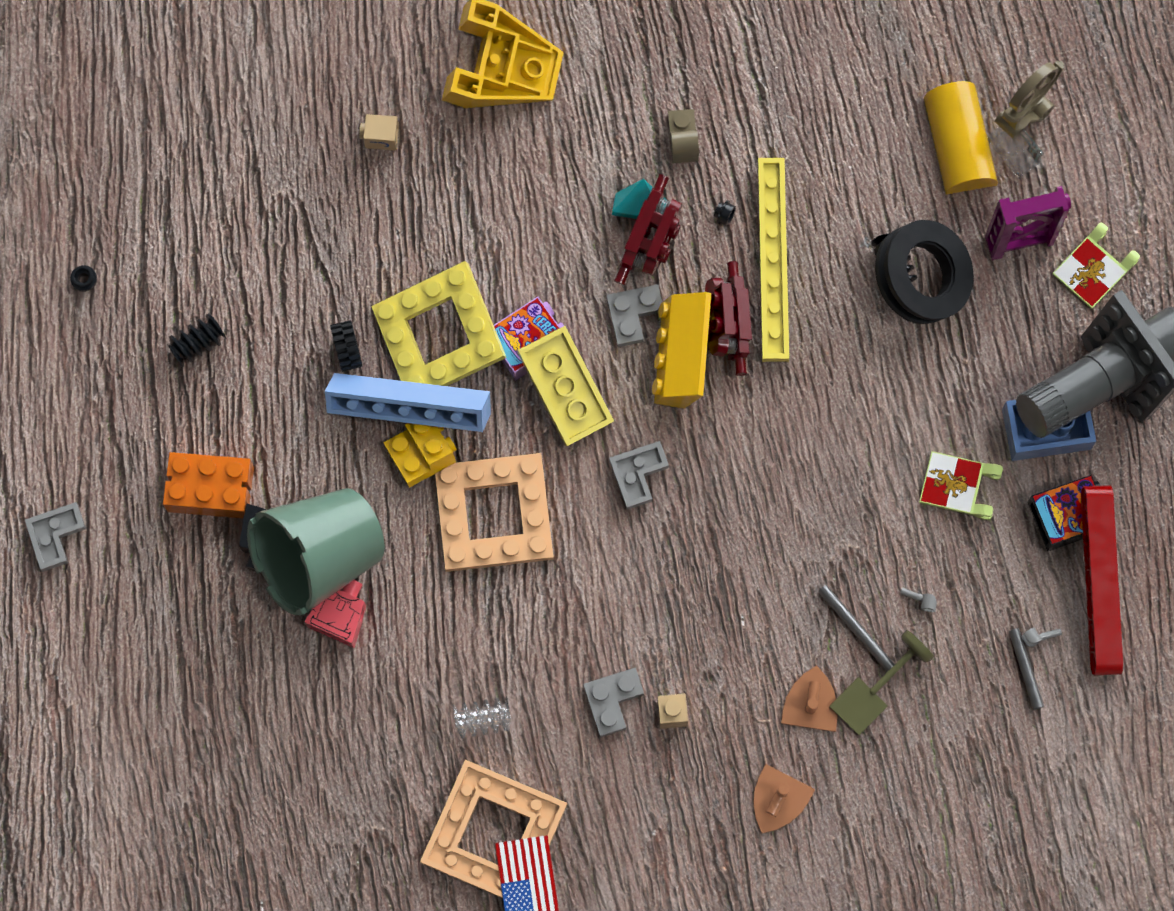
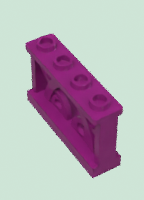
M1062 186L1056 187L1052 193L1011 202L1008 197L998 201L985 235L992 260L1001 259L1004 252L1047 243L1048 247L1054 245L1057 236H1059L1060 229L1063 227L1065 218H1067L1069 209H1071L1069 194H1064ZM1029 219L1036 220L1024 227L1019 226Z

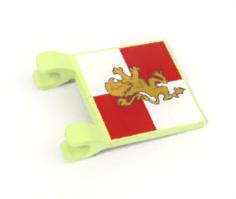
M1102 222L1094 228L1089 236L1052 273L1054 277L1091 309L1140 258V255L1132 250L1119 263L1097 243L1106 235L1108 227Z
M932 451L919 503L990 520L993 514V507L985 504H975L982 475L999 480L1002 476L1003 467L998 464L981 463Z

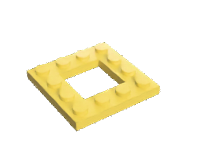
M466 261L371 306L401 381L448 386L507 358L470 266ZM452 299L470 343L425 365L408 320Z

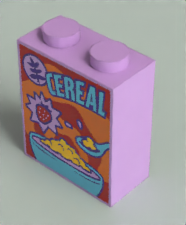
M536 297L494 324L507 357L501 361L515 381L528 373L517 350L564 326L561 322L557 324L552 317L555 315L553 309L548 302L542 303L539 297Z

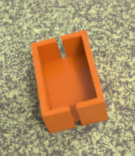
M169 452L166 475L169 481L165 483L163 506L170 513L244 519L247 503L250 504L251 495L248 490L252 489L254 473L251 459Z

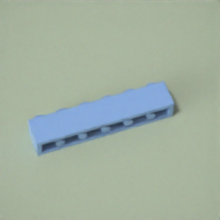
M334 373L325 390L327 413L477 432H483L491 415L490 391Z

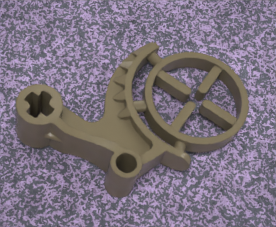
M1057 60L1054 64L1048 62L1040 67L1015 93L1009 103L1010 107L996 117L994 122L1012 139L1018 137L1029 123L1041 122L1054 109L1055 105L1045 95L1065 68L1064 63Z

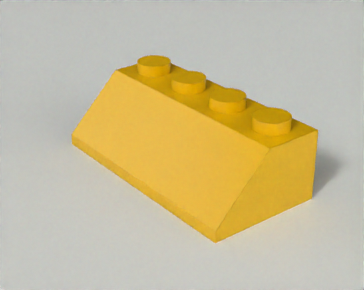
M711 293L673 294L659 306L658 316L661 318V327L656 335L659 351L654 360V368L657 369V375L652 385L655 404L685 409L703 396Z

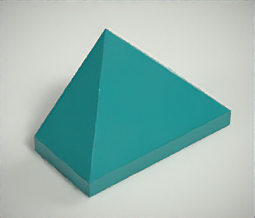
M643 178L615 194L612 215L637 219L643 203L647 200L653 187Z

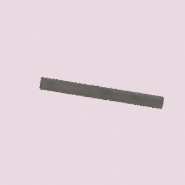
M827 585L823 586L818 591L820 595L888 672L895 665L831 589Z

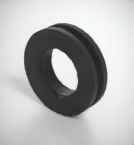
M918 220L897 228L882 241L876 255L875 275L880 293L888 306L907 321L917 324H930L950 317L964 307L971 295L974 273L969 252L958 235L939 222ZM914 247L926 249L935 257L940 265L942 286L938 295L933 298L924 296L915 289L909 280L906 269L907 257Z

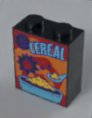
M1092 474L1034 494L1029 498L1027 503L1047 552L1083 539L1081 489L1083 486H1101L1098 481H1094Z

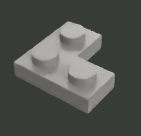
M658 284L606 295L617 347L644 342L639 317L658 313L659 306L662 303Z
M658 441L609 458L626 509L652 502V496L644 476L669 468L661 442Z
M77 502L25 519L42 572L68 563L61 541L62 537L86 530Z
M636 667L583 684L600 738L626 730L619 703L644 695Z

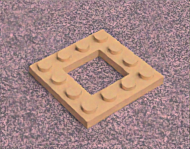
M541 453L458 462L435 474L446 572L554 560ZM518 485L523 534L470 540L464 491Z
M465 760L420 863L503 899L498 865L458 848L479 799H485L529 818L530 820L522 839L548 835L549 846L567 807V803Z

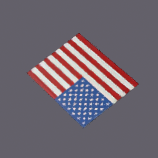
M548 835L495 843L505 911H559Z

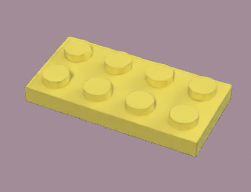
M566 326L517 350L565 446H569L614 422Z

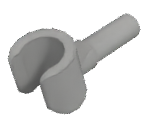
M902 587L900 594L916 601H921L922 611H936L937 601L934 595H922Z
M1033 627L1022 635V639L1028 647H1033L1043 640L1062 635L1061 629H1056L1038 634Z

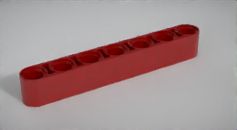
M1111 485L1083 486L1081 489V512L1090 668L1093 676L1121 675L1123 672V649L1113 489Z

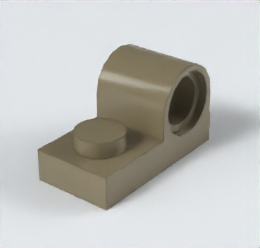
M694 109L668 111L672 163L697 162L699 159V143Z

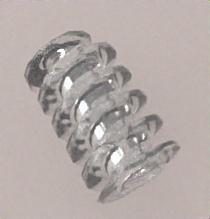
M508 696L505 698L504 705L501 704L498 698H495L492 707L487 699L484 700L482 708L479 707L476 701H473L471 710L468 709L466 703H462L460 712H458L453 704L456 730L462 739L465 738L467 730L470 731L472 737H476L478 728H480L483 735H487L490 726L495 734L498 733L500 725H502L505 732H509L511 716Z

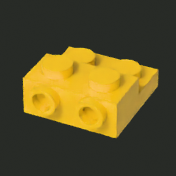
M407 423L405 424L407 430L383 442L409 488L456 463L453 452L457 449L449 436L444 438L441 434L444 431V427Z

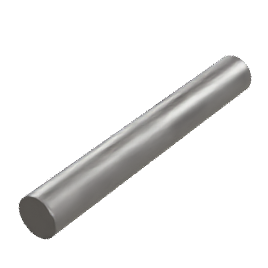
M1020 629L1010 630L1011 641L1033 710L1043 708L1044 704Z

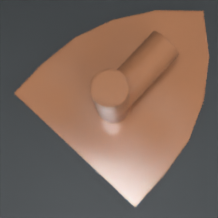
M817 665L804 673L793 684L785 700L781 724L836 732L838 714L830 707L836 700L835 692L828 678Z
M765 764L755 787L753 803L755 818L761 834L778 830L791 823L802 813L815 789Z

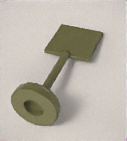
M908 630L901 635V640L909 650L871 689L857 677L830 705L858 735L888 707L876 693L913 655L926 663L934 658L931 651Z

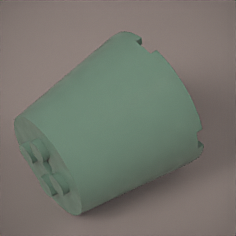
M349 488L256 513L254 518L250 519L247 528L248 548L257 574L262 572L269 585L266 591L282 609L293 615H303L375 566L382 560L385 550L383 532L375 512L363 496Z

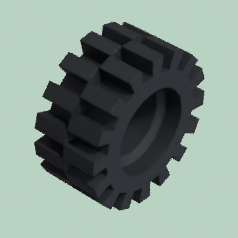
M349 320L330 325L342 372L363 367L352 321Z

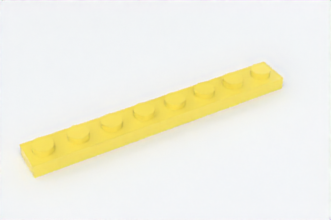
M758 158L762 362H789L785 159Z

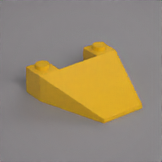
M469 0L463 7L458 30L482 37L475 71L472 73L456 67L447 76L442 101L463 108L552 101L564 52L499 5L486 0Z

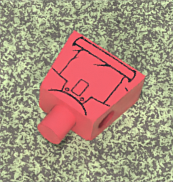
M353 580L343 587L342 591H337L313 608L305 620L307 628L354 648L366 610L365 602L357 598L362 584Z

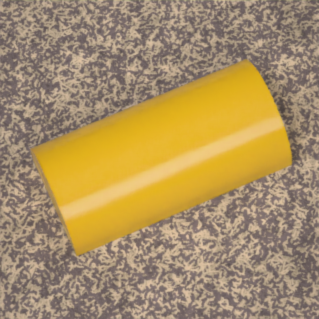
M967 81L951 82L927 92L924 96V102L946 195L997 186L998 180L975 84Z

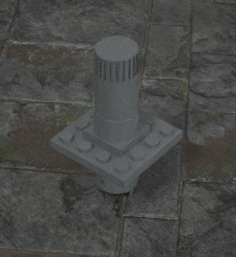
M1122 290L1115 293L1081 335L1083 345L1089 353L1017 396V411L1028 430L1033 435H1036V437L1044 438L1118 395L1125 399L1129 405L1130 412L1141 423L1150 419L1174 392V307L1169 306L1143 320Z

